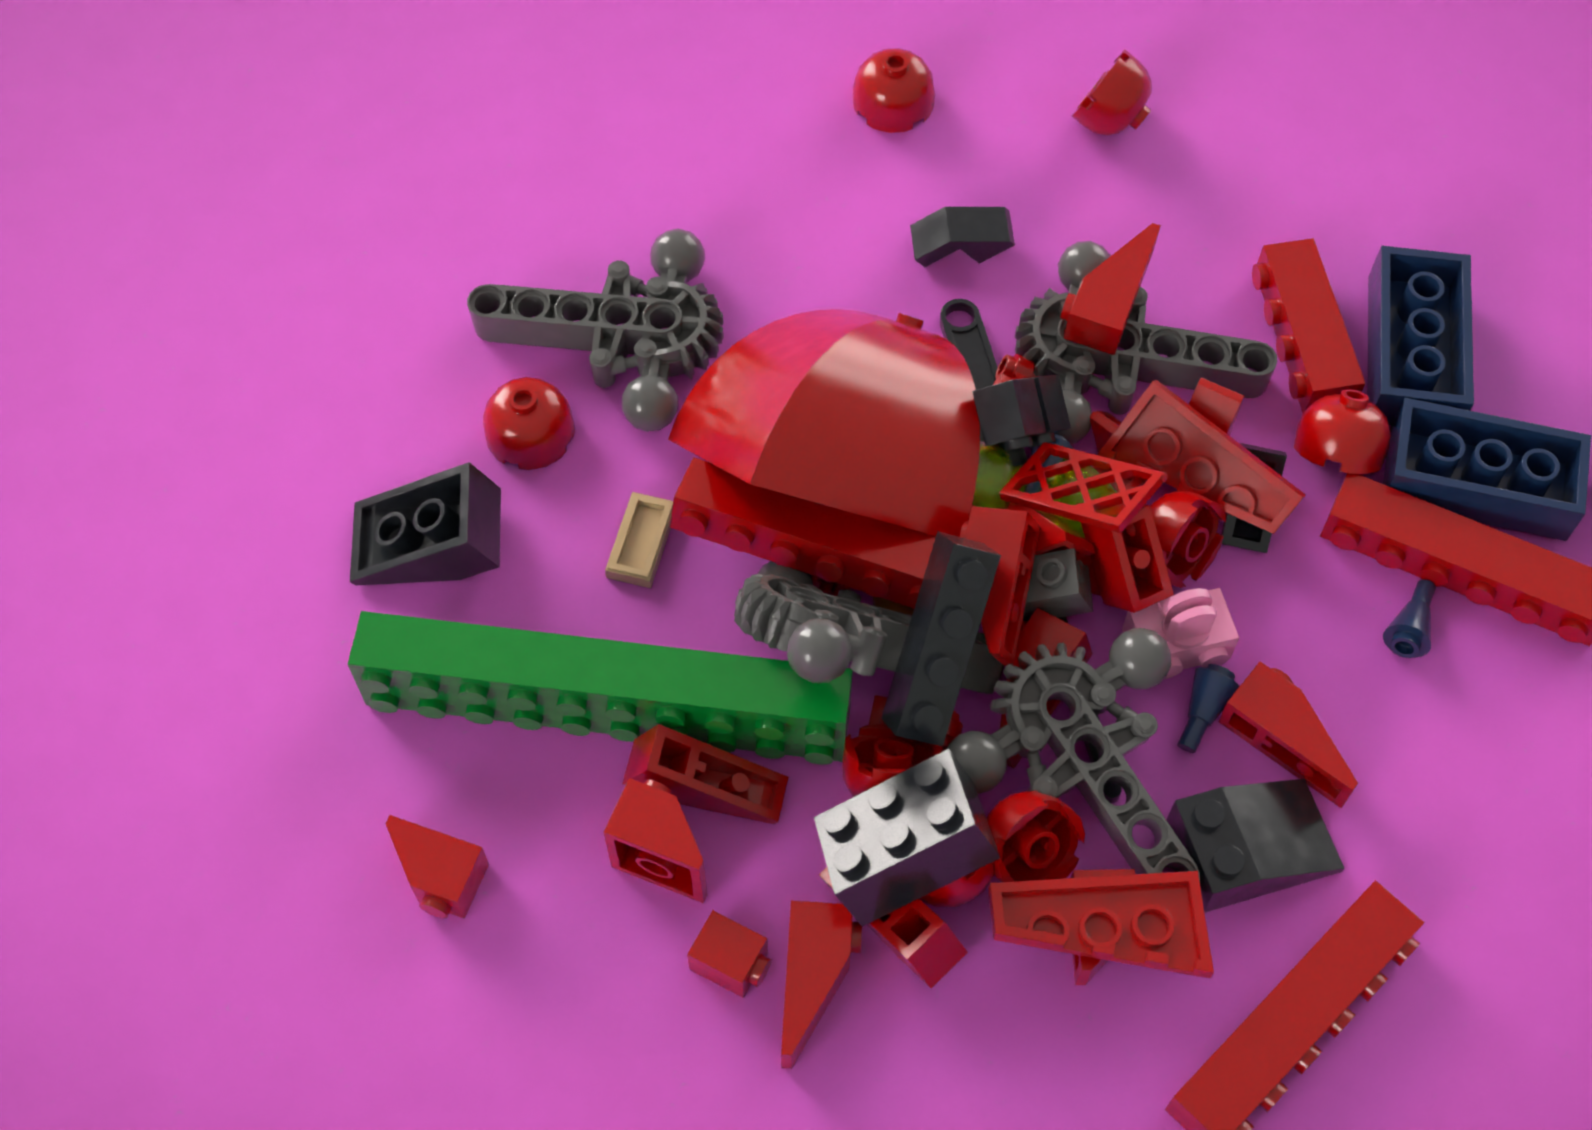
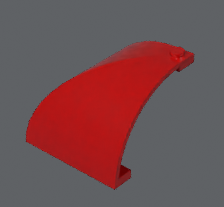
M829 309L798 313L773 321L753 331L730 347L708 368L691 390L675 419L668 440L750 485L936 536L937 531L960 537L962 525L969 520L975 493L980 453V422L972 392L976 388L964 357L956 346L946 338L922 330L923 320L898 313L896 321L861 311Z

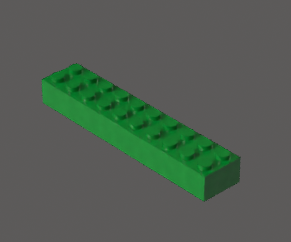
M361 611L347 664L365 704L376 711L384 713H394L398 709L417 711L422 716L434 719L444 718L445 715L465 717L467 720L477 724H491L496 720L512 722L515 726L526 730H538L542 726L561 728L564 732L576 736H585L590 732L609 734L614 739L627 742L634 741L635 738L660 724L729 753L738 749L755 751L757 755L769 759H779L784 755L804 757L806 761L819 765L830 764L833 761L843 762L845 738L847 737L851 708L853 674L851 668H846L843 675L829 683H811L798 676L790 667L789 661L366 611Z

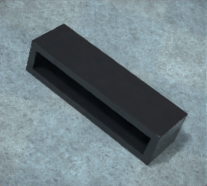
M937 531L881 717L883 722L898 737L943 747L1001 558L1000 554L984 543Z

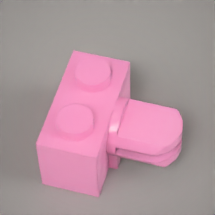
M1203 588L1189 589L1172 595L1136 613L1128 611L1122 628L1123 632L1133 628L1153 630L1167 641L1171 652V668L1165 679L1178 675L1183 669L1200 665L1202 668H1207L1208 664L1222 665L1231 658L1239 640V635L1220 588L1211 590Z

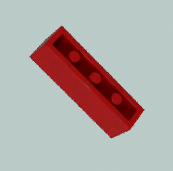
M1314 238L1263 245L1258 262L1252 267V280L1255 289L1262 292L1265 301V320L1269 326L1273 325L1277 336V355L1281 362L1286 363L1289 372V391L1293 399H1298L1302 413L1317 399L1327 395L1341 394V391L1346 389L1362 392L1366 382Z

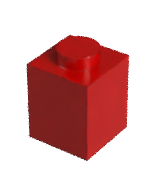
M712 910L687 954L689 970L744 998L751 984L756 987L760 986L772 962V959L767 957L768 943L766 937Z

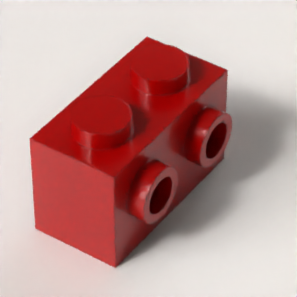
M1120 504L1095 512L1117 517L1123 510L1124 505ZM1145 504L1121 533L1081 522L1085 538L1094 544L1095 553L1091 554L1090 557L1104 604L1136 613L1174 595L1150 505Z

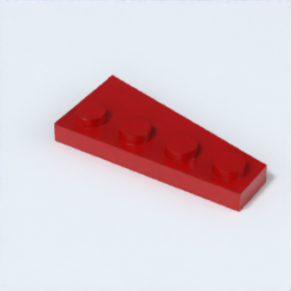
M1158 380L1152 381L1097 454L1106 458L1167 473V480L1164 483L1177 488V491H1190L1200 494L1221 504L1226 513L1272 534L1281 527L1306 496V494Z

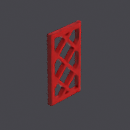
M1043 442L1037 451L1000 490L999 496L1001 500L1121 533L1167 480V473ZM1050 455L1068 459L1067 461L1042 468V464ZM1095 466L1110 471L1084 479L1081 468ZM1074 471L1077 481L1049 489L1047 478ZM1137 477L1147 481L1142 486L1126 490L1123 479ZM1037 481L1040 482L1042 491L1033 494L1019 491L1023 485ZM1116 482L1118 493L1091 500L1088 492L1089 489ZM1081 492L1084 503L1072 506L1054 500ZM1120 504L1124 505L1123 510L1117 517L1095 512Z

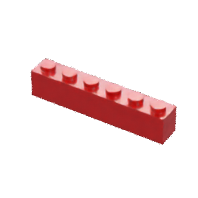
M693 457L674 495L670 528L684 532L689 536L706 539L727 546L734 551L745 552L772 561L777 565L790 567L820 577L825 581L835 582L865 592L870 596L881 597L911 607L912 609L915 608L936 536L750 485L712 463Z
M1346 474L1319 537L1331 541L1341 549L1354 550L1376 559L1379 564L1385 567L1398 568L1418 576L1422 580H1429L1436 587H1445L1462 594L1473 603L1489 605L1511 614L1522 623L1535 624L1553 631L1566 641L1582 643L1590 647L1592 644V567L1362 475Z
M1375 880L1173 1096L1165 1110L1186 1130H1252L1255 1126L1247 1118L1259 1105L1268 1112L1289 1089L1281 1082L1283 1078L1293 1068L1301 1075L1323 1052L1315 1043L1327 1031L1336 1038L1355 1017V1014L1348 1008L1360 995L1368 1002L1388 980L1381 973L1385 966L1391 960L1401 966L1421 944L1413 936L1425 922Z

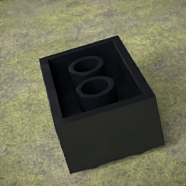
M950 749L814 817L834 894L862 927L1001 858L975 785Z

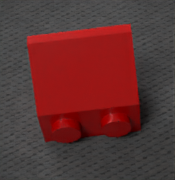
M629 778L603 832L611 867L704 903L707 897L704 860L677 796L672 795V791L667 786L657 781L645 780L644 783Z

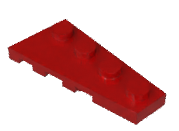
M1198 871L990 883L988 891L994 940L1209 979L1214 974Z

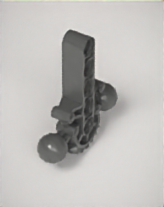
M682 229L668 230L656 238L651 247L650 262L660 277L651 278L646 285L643 280L630 274V269L626 262L619 260L612 262L608 266V276L602 294L484 284L472 290L467 298V306L475 332L482 340L592 351L589 361L595 384L602 388H607L614 384L616 380L615 374L625 373L626 369L637 367L640 376L628 383L622 395V412L635 428L646 432L661 430L672 423L679 405L678 395L668 382V377L684 374L692 380L695 374V367L707 370L708 358H717V353L719 352L718 344H722L724 338L722 325L724 321L723 314L720 308H718V301L714 294H708L703 283L692 287L686 284L699 275L705 262V250L700 240L692 232ZM628 354L635 355L632 357H627Z
M1092 241L1074 243L1066 248L1058 262V273L1061 283L1069 293L1077 295L1082 279L1111 255L1102 245ZM1142 287L1139 289L1118 347L1124 350L1117 349L1115 355L1063 339L1067 321L1060 319V315L1068 293L1057 294L1050 288L1044 294L1043 299L1035 296L1030 303V308L1024 309L1020 316L1019 326L1016 327L1015 353L1034 362L1033 373L1036 376L1059 374L1071 429L1054 434L1063 436L1071 445L1083 439L1091 428V407L1082 395L1089 390L1090 386L1097 389L1098 394L1109 399L1108 407L1110 411L1122 415L1130 409L1137 381L1152 383V381L1158 380L1166 386L1195 390L1202 377L1244 395V398H1256L1266 391L1277 364V354L1273 348L1260 341L1145 323L1148 294ZM1158 354L1167 355L1169 358L1162 357ZM1203 361L1211 362L1213 365L1206 364ZM1248 368L1255 369L1257 372L1251 371ZM1093 374L1104 375L1105 379L1102 380Z
M770 561L761 567L758 574L751 575L750 578L745 579L743 588L739 589L735 602L734 621L745 634L752 635L755 641L764 642L769 648H776L787 652L790 667L801 678L811 683H829L843 675L850 662V668L864 676H873L876 667L895 672L912 615L860 602L862 597L848 589H840L837 596L822 593V590L813 585L811 574L790 567H783ZM977 633L961 688L993 694L995 693V684L1000 679L1004 665L989 653L984 633Z
M1145 628L1127 630L1122 632L1113 641L1109 651V661L1096 669L1082 661L1085 656L1084 647H1078L1072 657L1067 656L1065 643L1057 644L1054 656L1050 655L1048 648L1044 644L1038 645L1036 648V660L1026 651L1020 653L1018 662L1021 668L1008 664L1003 671L1005 677L1010 682L1004 680L997 681L994 691L1004 698L995 699L990 705L991 711L1006 714L1007 725L991 735L982 731H967L957 735L947 746V749H950L973 781L977 793L982 794L994 789L1005 775L1007 760L1018 753L1021 757L1028 758L1030 768L1026 769L1030 782L1028 791H1038L1059 798L1077 787L1131 869H1135V874L1162 873L1163 868L1171 867L1178 872L1198 871L1200 881V872L1196 863L1124 758L1125 755L1144 744L1156 732L1158 728L1157 720L1152 714H1137L1128 706L1124 709L1114 701L1116 691L1124 686L1133 689H1149L1159 685L1167 677L1171 668V652L1167 641L1153 630ZM1050 700L1064 702L1070 710V719L1062 721L1052 718L1047 711L1046 702ZM1107 710L1117 720L1115 721L1116 723L1103 727L1096 716ZM1079 741L1092 743L1098 752V760L1094 763H1086L1080 760L1075 753V743ZM1046 743L1049 744L1058 758L1048 769L1046 765H1042L1039 751H1042ZM1116 783L1120 785L1126 794L1125 804L1116 806L1109 803L1103 794L1104 784ZM1134 825H1144L1152 831L1154 835L1153 848L1144 849L1134 842L1132 837Z

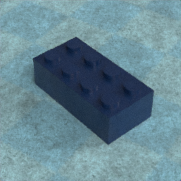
M1383 245L1380 247L1368 276L1367 396L1369 397L1368 401L1375 404L1387 417L1388 425L1392 424L1404 398L1471 411L1474 405L1471 255Z
M1404 398L1390 426L1391 438L1385 464L1384 485L1482 524L1563 541L1568 540L1586 513L1591 435Z

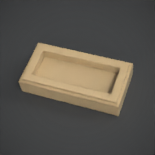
M632 492L605 569L606 578L647 588L652 587L671 530L673 501Z

